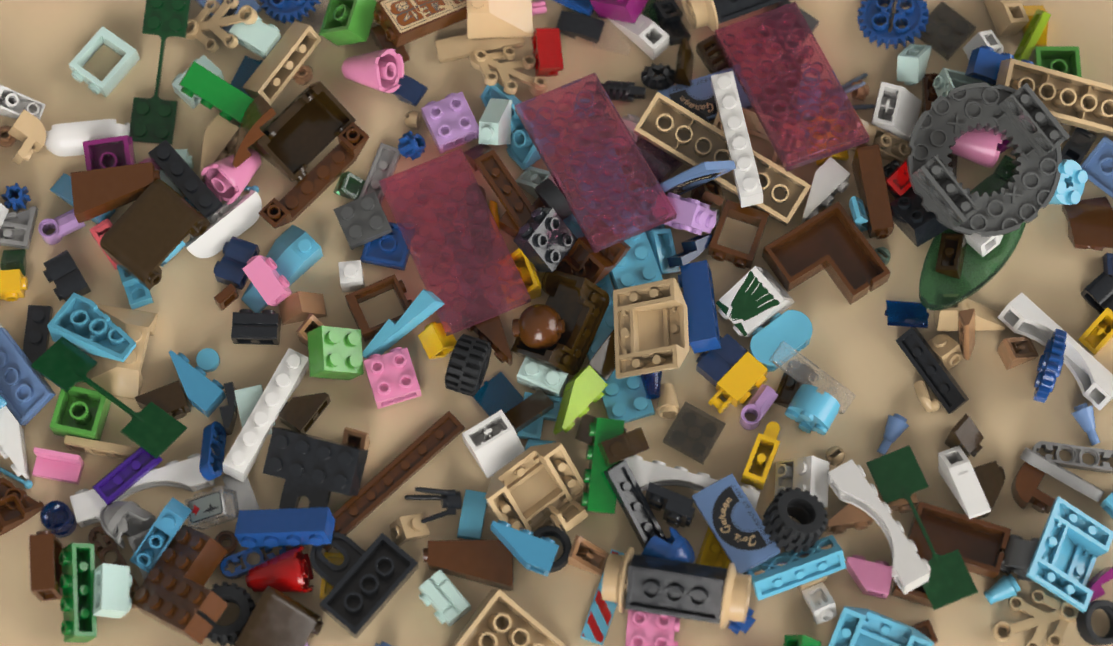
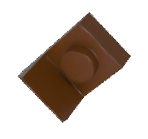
M712 180L693 189L690 198L710 206L713 203L721 206L725 200L720 185Z

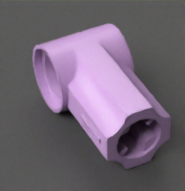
M74 209L54 219L47 218L42 220L38 230L45 243L55 245L61 241L62 237L86 225L84 222L78 223L74 215ZM49 229H55L54 233L46 235Z
M762 384L749 403L743 407L740 414V424L744 429L754 430L759 426L761 419L778 398V394L774 389ZM752 413L756 416V420L748 421L745 415Z

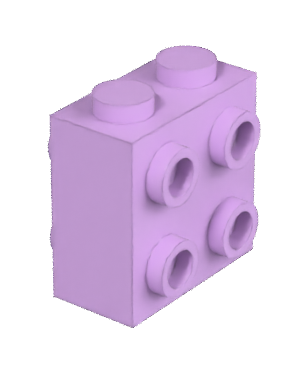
M463 92L450 93L444 99L437 102L431 101L421 108L422 117L440 154L479 138V126Z
M668 192L667 196L658 194L652 216L660 218L659 223L701 236L702 232L711 234L716 224L717 212L710 210V205Z

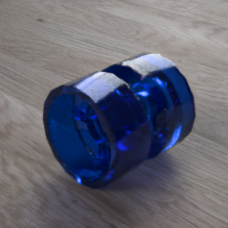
M58 500L51 501L41 510L40 520L42 524L56 537H67L75 530L77 525L75 515L64 502Z

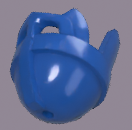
M669 527L670 538H666L668 542L653 536L641 553L644 556L693 563L695 561V554L691 544L672 527Z

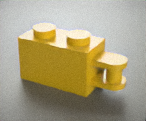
M747 351L717 382L715 389L717 393L710 399L708 404L710 406L714 405L718 409L717 412L719 414L723 413L730 404L735 408L740 403L744 405L751 398V391L755 387L759 389L767 381L768 369ZM721 396L726 399L725 403L720 399Z
M769 422L764 433H758L741 478L742 483L763 490L780 441L777 440L780 426L777 422Z

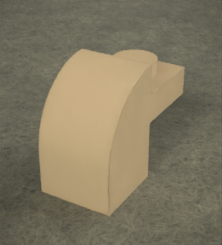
M23 110L8 134L23 143L12 159L18 165L24 159L28 161L34 151L38 153L46 142V130L42 122L31 113Z

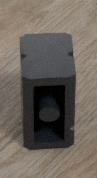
M241 309L239 312H233L231 338L234 344L279 345L281 329L279 313H276L274 310H262V313H253L250 309Z

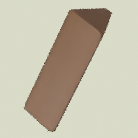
M973 308L962 310L958 313V343L966 360L970 359L975 346V309Z

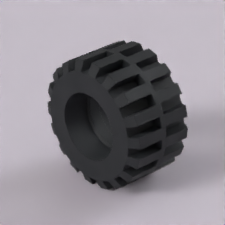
M463 334L458 339L446 371L445 386L447 389L471 397L479 391L490 361L491 342Z
M791 487L786 488L785 491L781 490L774 497L763 515L764 531L766 534H770V541H775L777 547H784L785 551L788 552L793 550L794 553H800L801 550L805 552L812 548L828 524V519L826 518L828 515L827 510L823 509L824 504L817 500V496H812L809 494V491H801V488L797 487L794 490ZM790 516H791V517H794L795 519H797L801 524H799V523L795 522L794 520H792V519L790 518Z
M222 582L221 586H218L216 583L212 585L213 589L211 591L226 603L231 602L239 606L240 613L237 620L230 625L220 626L200 610H198L197 614L213 626L207 635L211 642L215 644L218 642L221 646H226V643H229L233 646L236 644L256 605L246 589L240 588L236 583L229 585L228 582Z

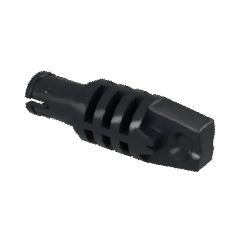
M608 80L605 83L585 81L584 95L604 96L606 100L633 102L634 99H645L646 87L635 86L634 82Z

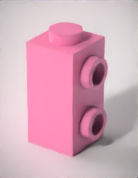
M261 255L253 256L247 261L243 271L267 305L276 307L292 294V291L289 289L290 283L285 276L279 275L276 270L278 266L272 258Z

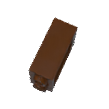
M726 200L709 246L708 255H711L717 261L725 260L731 262L734 266L741 269H751L768 222L769 213L751 207L741 208L739 203ZM727 217L758 227L749 254L717 244Z
M395 274L345 296L346 303L356 325L361 330L364 342L373 339L386 322L370 328L359 306L360 303L394 289L404 312L413 303L411 299H406L404 295L407 292L402 280H397ZM402 315L397 316L391 320L398 321Z
M38 531L36 535H29L31 592L40 601L59 600L63 597V589L60 587L62 565L59 563L62 543L50 531Z

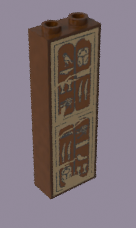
M380 0L376 3L373 15L375 21L384 29L387 39L397 48L467 19L466 0Z

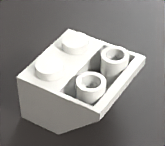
M881 82L871 124L903 140L909 141L912 130L918 120L922 101L902 86Z
M502 409L462 433L463 442L487 479L525 451L515 429Z
M815 456L776 462L774 497L781 490L785 491L786 488L790 487L794 490L797 487L801 488V491H809V494L812 496H817V500L824 504L823 508L828 507L829 483L827 479L830 462Z

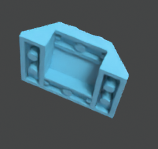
M1056 497L1026 576L1083 613L1086 612L1093 591L1086 586L1097 557L1107 553L1113 540V531L1061 497Z
M844 606L828 646H933L934 642L914 627L865 608Z

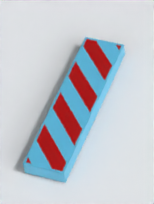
M613 549L610 552L612 554L624 555V553ZM603 575L580 636L581 639L603 646L617 607V602L602 600Z

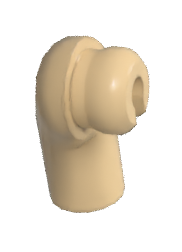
M922 380L915 382L914 389L917 398L925 411L929 413L938 411L940 408L939 401L936 398L930 400L925 382Z

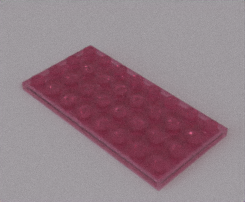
M796 2L715 30V37L786 172L869 142L870 137Z
M596 73L515 105V111L557 187L567 199L569 208L594 253L676 219L677 213Z
M461 148L379 181L382 192L426 290L433 292L445 303L436 313L447 336L531 302L530 295Z

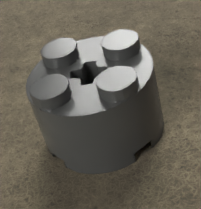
M1009 535L1000 570L1008 575L1012 571L1018 575V579L1035 582L1027 577L1026 573L1040 539L1031 538V541H1028L1017 535Z

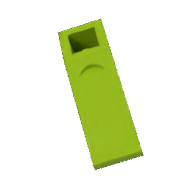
M590 365L581 369L566 384L553 430L555 435L562 431L567 433L575 425L573 421L577 417L581 418L590 410L588 405L592 401L594 403L597 402L604 395L602 391L608 385Z

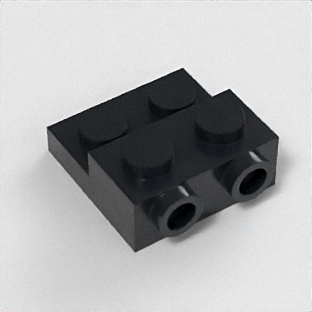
M650 482L645 497L650 508L657 511L663 509V520H666V524L671 527H690L696 510L692 507L694 500Z

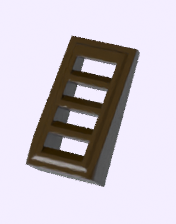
M715 35L696 45V53L711 74L725 68L734 67ZM716 53L718 54V56H716V57H714V58H712V59L710 60V58H709L710 56H712V55H714V54H716ZM720 61L724 62L717 67L714 66L716 63Z

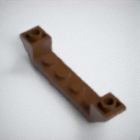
M352 122L338 136L339 144L280 201L273 198L258 214L274 229L293 222L356 161L369 139V135Z
M478 144L465 151L463 154L474 171L479 170L516 226L520 229L527 223L535 209L497 153L486 144Z

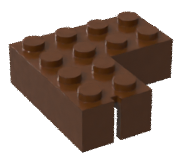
M839 201L766 245L762 253L763 259L787 292L825 269L850 305L867 295L868 290L871 292L886 283L891 273Z
M919 501L916 511L935 552L938 555H945L958 549L969 572L995 579L1001 569L1005 554L1003 552L1006 549L1011 529L977 518L969 519L967 515ZM913 516L907 539H911L914 542L919 557L921 559L924 558L928 562L932 558V553L915 516ZM895 582L892 596L932 608L922 585L904 595Z
M184 524L176 533L168 548L163 552L154 568L149 572L140 588L135 592L132 598V605L146 616L201 645L213 626L197 614L198 610L214 622H217L229 605L214 592L204 587L228 551L212 537Z

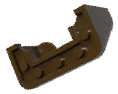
M318 81L307 87L262 131L265 135L251 146L290 181L296 180L299 182L307 174L305 171L307 165L352 122H355L356 119Z
M157 179L149 185L104 234L100 241V246L114 263L147 289L151 290L162 278V270L159 265L188 234L193 237L204 234L210 222L161 179Z
M557 270L545 272L542 279V290L549 295L545 305L552 307L558 312L561 319L565 322V331L561 333V337L555 345L544 350L532 349L526 346L520 337H517L511 351L522 357L528 356L554 367L557 371L561 370L569 375H575L581 369L608 308L609 295L586 278Z
M267 586L235 646H305L309 637L312 638L314 634L319 635L323 627L322 618L281 591Z

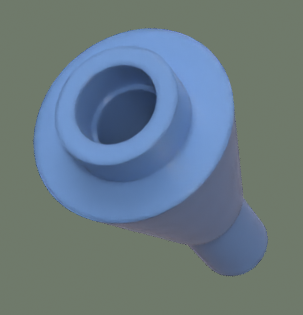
M1086 402L1074 407L1075 412L1071 414L1084 432L1087 433L1091 446L1100 443L1095 430L1093 405L1088 407Z
M896 413L894 416L888 415L883 435L884 439L877 450L878 453L886 455L891 444L909 427L906 424V418Z

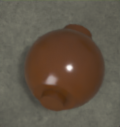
M536 304L526 308L521 313L520 318L513 319L512 322L513 336L520 337L526 346L536 350L552 347L560 339L561 333L565 331V322L561 319L558 312L544 304Z

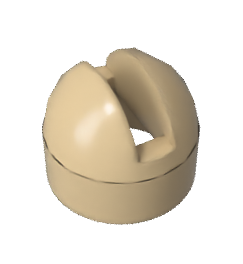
M420 111L408 112L405 124L410 128L419 129L422 123V113Z
M833 446L827 450L826 461L830 462V465L838 466L843 462L845 453L842 448ZM839 451L840 454H838L836 457H834L833 459L830 457L835 452Z

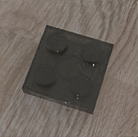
M942 1L928 16L926 31H920L921 38L919 39L925 44L931 45L933 50L946 60H949L972 35L976 27Z
M685 401L663 439V443L704 464L726 423Z

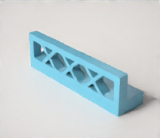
M833 535L817 540L815 545L809 548L808 551L803 552L801 550L800 553H794L793 550L790 552L786 551L746 573L752 576L755 596L760 601L846 569L842 548ZM830 544L832 545V547L829 548V549H826V550L821 549V548L824 547V546H827V545H830ZM803 554H810L809 556L804 558L799 557ZM781 562H788L787 564H785V565H783V566H778V565H777V564H779V563H781ZM765 570L764 573L755 576L754 572Z

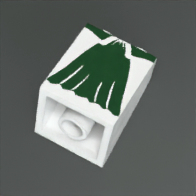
M754 266L716 302L720 315L726 320L730 319L734 324L732 327L734 331L741 337L744 335L750 338L760 326L765 327L770 323L769 321L777 313H783L795 303L767 269Z

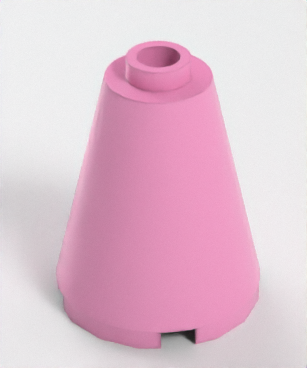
M387 48L346 58L342 64V72L344 77L384 93H392L401 85L398 82L404 76V63L400 54H396L394 49Z
M985 127L980 131H977L975 128L971 132L967 131L955 141L956 144L950 149L953 150L952 154L981 166L992 168L997 163L1000 151H997L998 143L1002 144V134L994 135V129L986 132Z
M247 148L252 156L237 168L232 164L233 154L211 163L203 169L201 177L204 176V183L220 201H225L227 205H230L241 195L261 166V157L257 151Z

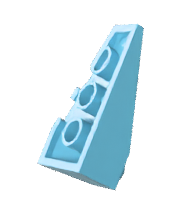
M496 83L494 86L487 85L480 96L485 108L491 98L512 100L511 144H507L508 148L506 150L522 170H526L552 150L560 134L546 119L516 96L506 94L503 90L504 87Z
M292 225L275 240L266 257L274 260L278 266L276 268L280 276H285L291 286L323 257L321 246L306 231ZM251 282L241 299L254 313H260L268 305Z
M76 293L70 296L47 325L54 342L64 337L84 353L124 362L137 346L136 342L120 327H117L110 320V317L106 313L104 314L92 300Z

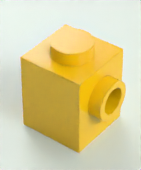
M20 269L1 270L0 300L12 302L17 301L18 298H25V290H28L27 277L22 274Z
M431 322L418 335L429 359L446 357L453 351L457 343L447 322Z

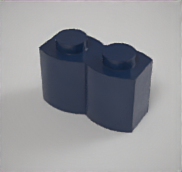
M233 236L230 242L227 241L223 247V258L215 264L214 274L216 280L226 285L231 283L235 288L242 290L248 280V276L243 271V268L247 265V261L250 258L259 255L258 245Z
M728 333L723 338L720 336V349L710 350L708 353L703 352L696 360L698 363L696 371L715 387L717 382L747 352Z

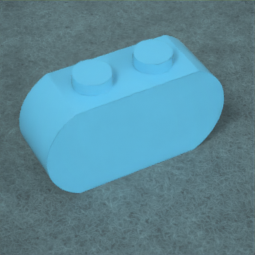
M787 310L782 315L777 313L770 319L769 325L765 328L760 326L752 333L753 337L751 338L749 353L768 369V372L775 371L809 345L813 331L810 319L800 311Z

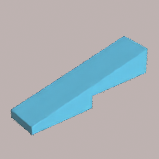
M639 188L632 191V198L661 275L680 272L679 266L669 267L667 258L676 255L671 228L665 229V225L659 223L660 218L652 216L656 201H642L641 193L650 188Z
M423 289L398 321L387 320L362 352L363 357L368 358L373 354L382 355L445 303L433 292Z

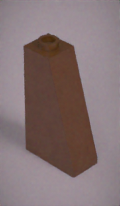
M879 144L858 147L852 161V169L859 198L864 203L869 220L866 222L869 238L883 239L892 234L894 223Z
M147 162L72 172L71 184L74 215L78 223L85 222L137 200L151 183L160 179L159 169L155 170L153 163Z
M500 540L428 541V548H423V562H428L430 570L439 571L441 569L445 574L513 591V554Z

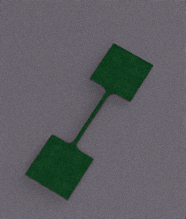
M146 0L142 34L160 36L161 47L154 96L149 99L137 97L133 99L130 123V137H132L133 141L160 144L167 140L170 145L173 144L178 102L160 99L159 90L166 39L168 37L186 38L191 0Z
M64 337L56 341L31 364L32 368L66 393L76 383L85 382L128 413L132 420L121 430V433L156 459L187 430L186 426L153 402H150L142 411L134 412L89 379L86 375L97 365V361Z
M910 445L866 462L884 502L888 504L898 499H905L908 502L932 553V558L928 561L931 568L929 581L922 584L933 610L978 593L959 550L957 549L945 555H938L911 500L912 494L929 486Z

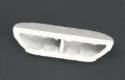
M102 119L52 125V130L46 131L45 146L51 153L61 157L84 155V141L125 135L130 136V123L127 122L123 125L116 123V119Z
M250 190L249 194L242 197L239 196L234 203L230 205L223 204L220 209L207 218L210 225L204 234L197 237L190 235L191 238L185 243L188 251L198 258H210L223 250L227 241L230 242L233 236L239 237L258 220L260 217L258 213L262 210V201L258 193Z

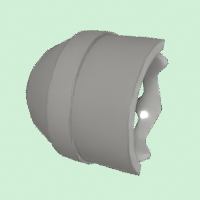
M117 501L110 504L106 510L100 512L102 528L123 549L125 547L122 539L124 534L130 537L146 531L152 527L156 519L153 514L142 509L133 501Z

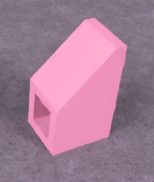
M859 555L848 556L845 561L846 569L861 592L866 595L886 599L889 595L892 581V566L880 560H876L875 563L866 561L865 557Z

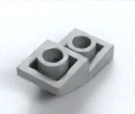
M229 475L222 476L237 517L239 510H260L248 477L243 483Z

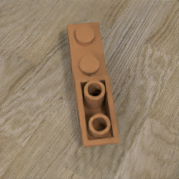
M878 491L879 499L881 500V502H884L880 495V492ZM916 493L911 496V500L916 507L918 499ZM898 499L887 504L891 512L899 511L900 514L912 511L905 499ZM849 504L828 521L825 531L841 534L849 528L864 530L869 528V525H872L874 519L860 508Z

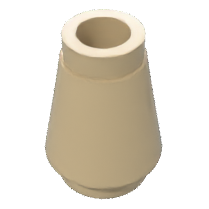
M671 383L661 384L657 412L661 418H675L678 416L680 407L674 385Z

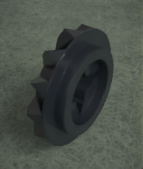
M652 63L650 67L645 66L644 71L641 72V81L650 89L665 90L675 84V70L671 69L670 65L663 66L662 63L659 65Z

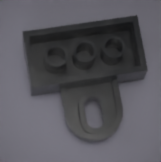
M273 428L263 473L285 479L279 509L298 508L299 500L302 496H306L309 499L308 508L328 507L331 491L348 496H358L369 450L285 428Z
M333 532L331 544L312 545L310 551V561L314 571L333 587L331 592L320 603V608L356 639L418 569V562L384 533L380 534L366 552L349 537L337 532ZM332 546L344 556V562L338 566L333 565L322 555L323 548Z

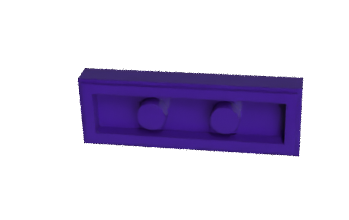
M140 447L92 488L109 506L163 460L160 456L156 459Z

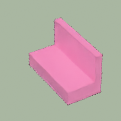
M34 447L33 452L37 456L32 472L34 477L79 485L84 467V461L80 455Z

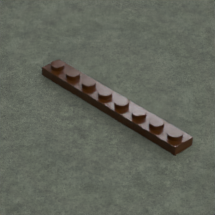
M448 411L360 489L358 496L351 497L332 514L335 518L333 532L344 535L350 533L464 431L465 427ZM326 546V547H324L323 549H324L326 552H328V551L331 550L333 547H332V546Z

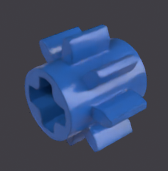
M409 131L399 139L398 150L405 158L411 157L412 160H415L425 152V140L420 134L416 133L413 135L412 131Z
M15 183V186H6V193L1 194L3 200H5V207L8 209L12 206L16 212L18 209H27V201H31L30 196L27 195L29 192L27 187L20 188L18 183Z
M748 607L745 623L730 621L728 628L736 635L740 630L746 634L756 621L752 617L754 611Z

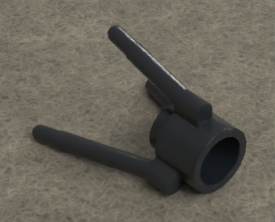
M416 487L415 491L440 495L405 496L406 500H441V507L446 508V511L421 520L422 523L447 515H456V510L462 507L461 492L455 490Z

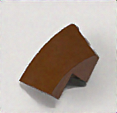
M261 94L249 105L241 121L232 163L235 168L252 156L247 148L265 135L260 127L277 114Z
M1106 197L1080 200L1077 204L1062 205V211L1069 221L1068 237L1074 248L1103 251L1105 247L1113 248V209Z
M595 219L584 237L577 239L569 253L565 255L555 270L580 276L597 284L616 267L631 247L601 219Z
M4 477L0 478V536L21 525L39 513L45 506L43 502L35 501L27 495V492L15 487Z

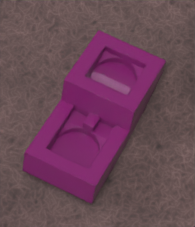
M1107 567L1100 571L1087 583L1086 587L1093 591L1090 602L1105 594L1101 585L1113 579V567Z

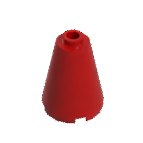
M304 546L292 548L249 569L246 575L248 588H252L253 592H264L267 586H271L282 593L312 592L314 585L309 586V580L314 579L313 569L308 553L303 554L301 551L305 549Z

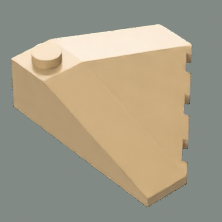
M493 589L475 610L452 646L566 645L500 589Z

